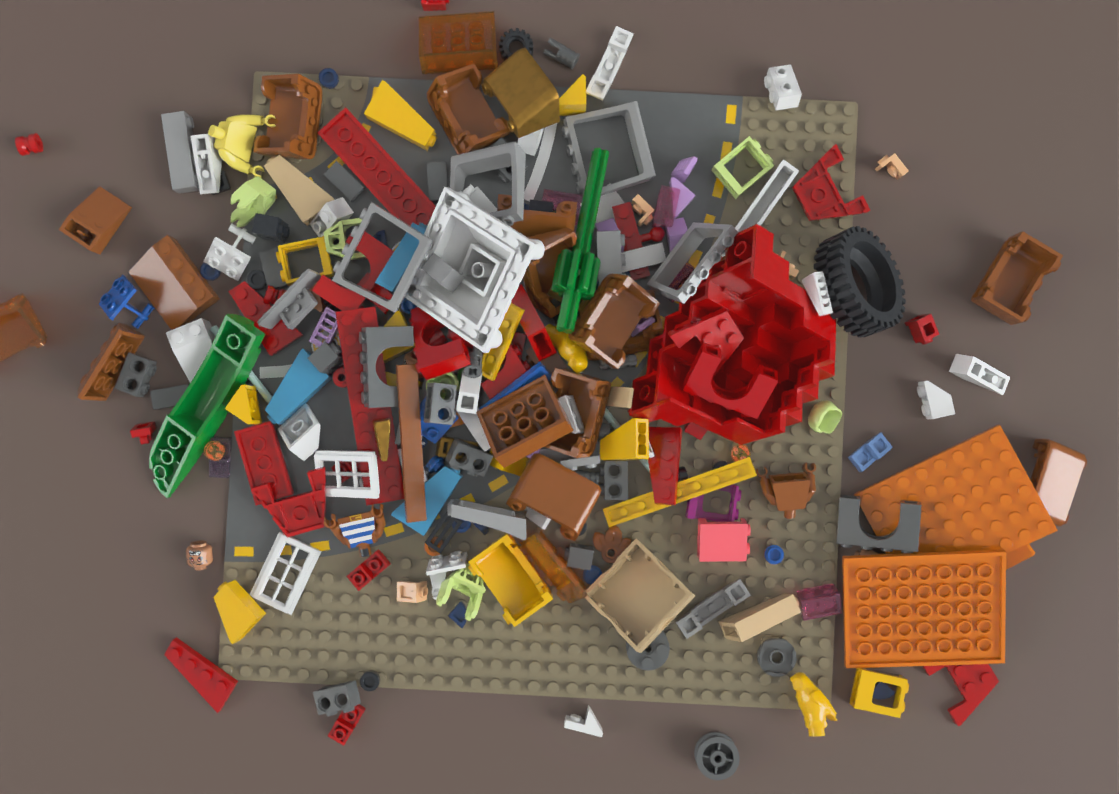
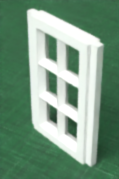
M315 451V469L324 467V461H335L336 472L326 471V475L336 476L337 486H326V496L379 498L380 488L375 451ZM340 461L352 462L353 472H341ZM356 462H368L369 473H358ZM341 476H353L354 487L342 486ZM358 476L370 477L371 487H359Z
M279 532L250 592V596L292 615L322 551L293 537L287 538L284 533ZM286 543L296 547L289 561L280 557ZM299 549L309 553L303 567L293 563ZM277 561L287 565L281 579L271 575ZM290 567L300 571L294 586L284 582ZM269 579L279 583L272 598L263 594ZM282 585L291 589L285 604L276 600Z

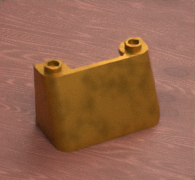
M526 48L517 50L483 79L481 86L484 94L489 97H497L509 115V120L507 121L509 130L514 132L518 138L560 122L557 90Z

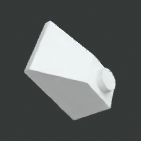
M305 403L278 428L288 449L303 461L313 455L318 449L320 423L309 405Z

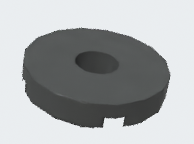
M772 637L765 640L759 646L757 661L761 669L768 675L774 677L785 676L795 667L797 660L796 651L786 639ZM775 652L782 654V658L778 662L772 661V655Z

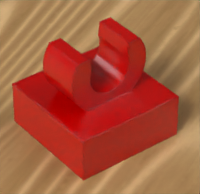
M155 421L136 424L130 430L132 438L139 437L141 445L149 444V440L153 439L152 433L156 430Z

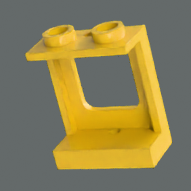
M856 668L849 704L855 709L900 718L901 713L905 709L904 697L909 690L908 679L902 675L898 677L870 671L866 668ZM877 682L897 685L892 708L872 703L874 688Z

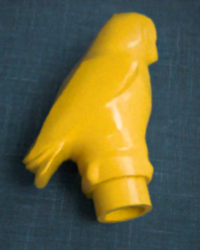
M547 324L545 326L547 333L560 356L568 362V366L574 372L580 373L584 371L588 365L586 350L570 340L569 334L556 330L557 326Z
M798 672L790 677V681L793 684V689L796 690V699L804 716L805 727L808 728L810 737L825 736L826 718L830 721H837V713L821 690L804 673Z

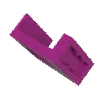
M732 484L718 489L731 494L727 514L703 511V494L687 500L685 517L690 519L706 518V520L717 522L737 521L739 509H736L737 501L741 499L739 486Z

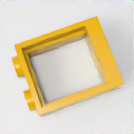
M324 236L278 246L279 251L276 252L278 263H281L283 268L280 271L282 282H286L288 286H291L298 279H292L287 253L313 247L319 248L324 271L320 275H325L328 278L334 276L330 254L326 251Z

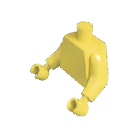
M235 115L228 117L226 121H220L218 126L211 125L208 134L215 138L214 148L218 150L219 156L231 168L249 175L252 173L254 177L262 178V176L255 173L259 170L265 172L263 167L258 165L253 168L249 164L257 127L254 126L266 124L268 127L273 128L276 125L268 124V120L276 118L273 115H267L265 118L260 115Z

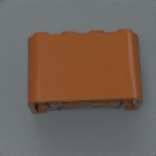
M1023 231L1010 236L1002 245L972 295L971 302L1009 325L1026 322L1031 316L1029 305L1033 300L1032 295L1042 286L1043 282L1041 280L1044 275L1056 272L1061 266L1060 260L1063 255Z
M555 368L551 375V382L553 387L559 388L556 396L560 398L565 395H573L585 431L578 434L570 432L544 447L574 458L590 457L596 448L611 391V382L583 373H576L570 369Z

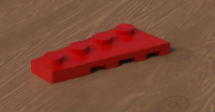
M176 637L172 640L164 655L217 713L220 712L238 680Z

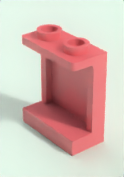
M698 518L697 556L699 561H746L747 554H750V544L747 543V536H750L751 533L750 524H747L745 518H740V522H707L706 518Z

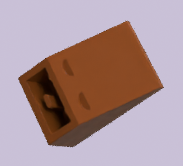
M99 186L67 216L59 230L88 250L101 254L132 207Z

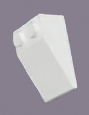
M203 318L166 332L171 348L190 383L215 339V335L210 330L212 328L210 322Z

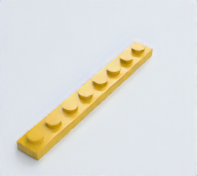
M748 457L678 482L676 504L757 476L751 458ZM652 491L603 509L608 526L612 527L672 505H656Z

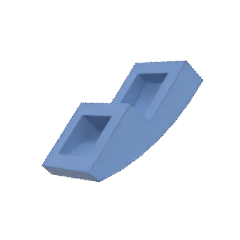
M880 432L854 451L848 459L859 472H863L875 460L880 459L893 447Z

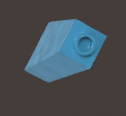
M421 222L419 225L411 224L416 230L423 234L425 233L427 225ZM406 232L375 283L395 292L419 245V240Z
M303 348L300 350L265 409L268 413L267 418L273 424L285 423L333 378L331 374L320 373L307 359L311 355L307 349Z
M444 466L424 484L426 521L407 523L405 501L391 515L421 535H426L463 477L460 474L461 470Z

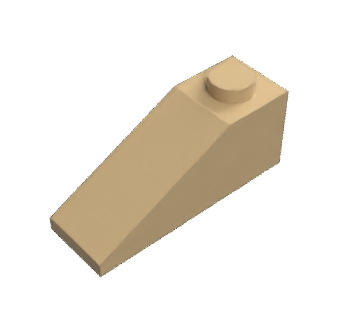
M611 386L607 406L630 409L634 388Z

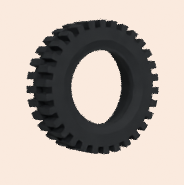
M853 226L825 239L819 244V247L816 249L817 255H814V260L817 262L814 264V270L817 272L823 271L833 311L830 316L833 320L838 319L837 324L840 327L844 326V331L847 333L851 331L852 336L857 335V337L861 338L896 326L904 316L902 313L905 312L903 305L906 304V299L902 297L905 295V289L901 288L904 283L898 276L901 275L900 270H896L895 265L897 263L895 259L891 260L890 256L892 254L889 250H885L886 245L883 242L879 243L880 238L877 235L873 237L872 231H867L864 227ZM851 265L857 270L864 283L867 301L857 288L852 275Z

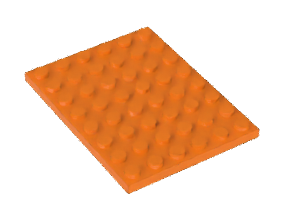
M1000 424L854 493L855 496H860V507L876 536L888 535L896 529L899 522L901 500L921 502L918 552L913 551V553L1004 549L1007 554L1058 531ZM893 549V552H885V553H886V554H901L902 552H901V550H895V549Z
M1004 549L842 556L844 661L846 668L1005 663L1006 551Z

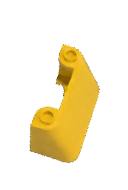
M505 533L468 561L470 564L468 568L471 573L483 579L503 607L504 614L502 616L508 625L512 623L514 627L553 600V594L512 535Z

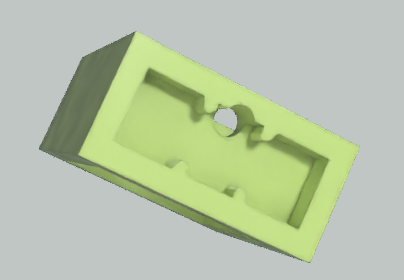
M750 136L716 163L711 170L735 199L774 167L772 158L768 154H764L760 149V144L755 139L752 140ZM746 148L763 170L741 187L724 165Z

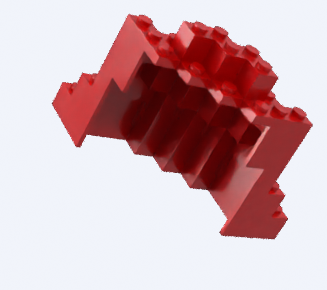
M758 224L738 232L734 237L733 244L725 249V256L721 257V260L712 266L709 270V276L699 283L696 293L690 296L684 304L679 302V311L665 316L663 334L650 339L646 375L633 380L632 388H634L629 416L648 419V423L661 419L677 427L692 422L739 445L784 433L786 426L802 422L803 404L818 399L819 381L835 376L836 319L833 320L830 316L831 314L819 316L807 291L789 280V261L773 252V233ZM724 308L731 316L744 339L713 378L715 383L727 390H737L749 383L759 364L778 371V383L758 419L746 417L740 412L728 410L722 405L707 402L701 397L691 396L683 391L684 379L701 345L694 336L682 347L678 348L667 333L673 329L677 331L687 323L693 324L700 321L701 317Z

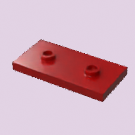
M271 421L234 431L250 488L269 482L275 500L293 495L294 491L274 424ZM252 493L255 505H260L261 501Z

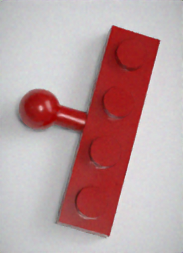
M631 202L612 207L617 227L621 234L625 235L624 252L642 248V242L649 240L660 242L663 240L665 232L658 226L653 227L649 233L639 235ZM648 266L629 271L634 281L650 277Z

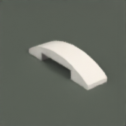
M616 26L602 60L586 89V94L602 101L604 100L634 35L633 33Z
M663 243L621 252V254H625L626 266H622V272L664 262L666 257Z

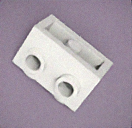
M792 66L770 67L767 76L764 77V85L769 90V99L774 104L775 110L798 107L802 93Z

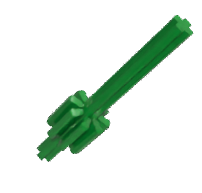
M594 148V151H592L576 229V245L573 246L572 251L564 249L558 255L551 287L553 292L558 293V296L562 297L556 330L566 334L574 332L580 299L587 301L595 295L601 261L599 258H594L595 254L590 252L609 157V151L602 150L601 148Z

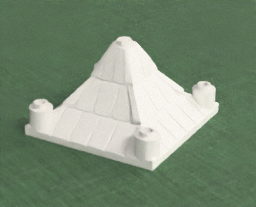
M444 187L424 233L433 242L405 298L483 353H489L491 348H497L501 345L502 334L498 328L519 287L526 268L531 260H538L543 256L545 251L544 245L540 240L527 238L470 202L466 193ZM433 252L465 277L453 293L421 269Z

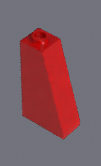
M520 284L511 303L525 310L519 323L538 360L541 361L557 352L523 285Z

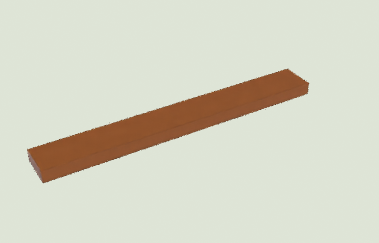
M415 364L396 365L405 517L407 523L426 521L418 371Z

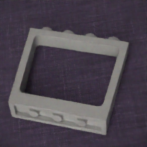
M637 101L564 118L562 134L564 138L568 139L567 154L572 156L571 170L573 175H577L576 190L578 193H581L582 199L587 177L574 124L620 115L625 118L639 175L602 187L601 196L648 182L656 176Z
M515 141L451 156L450 188L457 192H463L465 178L468 175L512 166V206L510 209L489 213L506 225L512 226L514 222L522 221L524 215L526 153Z
M371 202L369 208H364L359 218L362 219L360 226H355L350 236L353 237L351 243H346L342 250L344 255L342 261H337L334 266L333 272H335L332 281L393 312H397L433 240ZM374 213H378L419 240V245L391 300L379 296L343 277Z
M693 222L647 285L657 295L684 304L690 296L696 293L699 283L709 276V270L712 266L721 260V254L724 250L733 244L734 237L738 231L732 225ZM719 237L679 290L668 287L705 238Z
M456 498L450 499L447 506L448 516L494 528L526 540V517L523 512Z

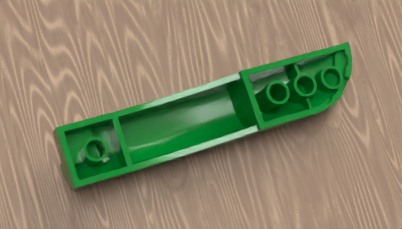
M237 314L225 315L203 363L170 414L166 415L154 441L149 456V469L153 470L155 477L153 481L156 487L166 498H170L218 431L229 413L225 409L239 387L247 381L262 350L259 346L265 333L253 326L255 322Z

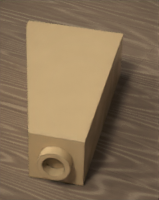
M280 155L271 157L267 160V164L264 165L299 218L307 226L310 225L325 203L335 200Z
M784 593L718 622L726 639L743 642L797 615L801 611L799 609V601L794 594Z

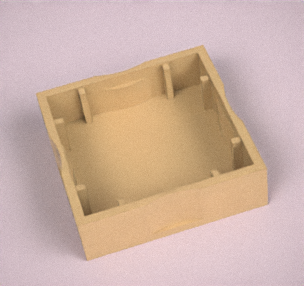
M637 538L621 553L612 567L600 575L582 594L639 653H642L695 597Z

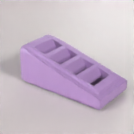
M693 156L679 161L671 176L684 183L693 170L697 158Z
M328 307L322 313L309 342L318 347L323 343L316 339L317 336L325 339L326 343L331 344L338 332L337 320L334 323L328 319L329 316L336 319L335 311ZM328 323L333 327L332 329H329L326 326H324V324ZM321 329L330 333L329 336L327 337L326 335L320 333Z

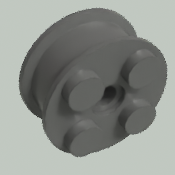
M663 631L649 644L651 647L645 649L642 653L636 652L626 641L627 655L634 666L649 671L661 667L666 662L670 647Z
M710 732L703 735L696 743L694 756L698 768L703 775L712 780H724L735 773L739 765V752L729 736L721 732Z

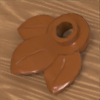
M615 525L610 527L605 535L595 532L593 543L594 547L601 552L602 559L606 563L613 564L631 544V539H622L621 530ZM609 550L614 551L615 555L613 557L608 556L607 552Z

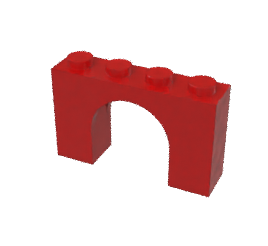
M364 232L356 250L366 256L370 263L371 272L369 279L361 287L375 293V290H373L377 284L375 282L394 251L367 232ZM349 235L345 242L350 244L353 237ZM325 275L321 276L312 289L314 293L341 311L364 308L362 306L366 299L370 300L350 289L341 287Z
M419 307L410 310L411 318L409 321L410 325L413 326L415 343L413 351L418 361L415 365L419 374H422L426 380L471 365L468 348L461 338L443 345L430 346V340L434 333L445 327V325Z
M453 331L449 334L453 341L461 338L466 347L471 344ZM512 341L506 353L505 365L498 371L495 380L491 381L486 378L481 382V386L489 399H492L531 368L528 361H523L520 354L522 352L517 344L513 345Z
M703 342L684 379L683 391L691 396L701 397L707 402L722 405L728 410L740 412L746 417L758 419L778 383V371L759 364L751 380L744 387L737 390L721 388L713 380V375L722 359V349Z

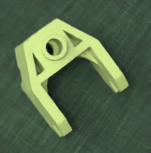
M258 176L245 182L231 196L232 205L239 202L237 209L231 214V223L239 220L237 227H243L255 217V213L265 215L276 200V189Z
M362 219L342 220L324 231L326 251L329 254L343 258L342 250L346 245L345 232L351 226L360 225ZM339 239V244L334 245V241ZM360 252L354 253L351 260L363 259L366 256Z
M466 563V568L456 569L441 583L436 605L441 607L442 604H445L453 588L470 597L465 619L471 621V618L474 619L478 613L482 596L486 589L483 579L478 575L474 576L468 568L470 564Z

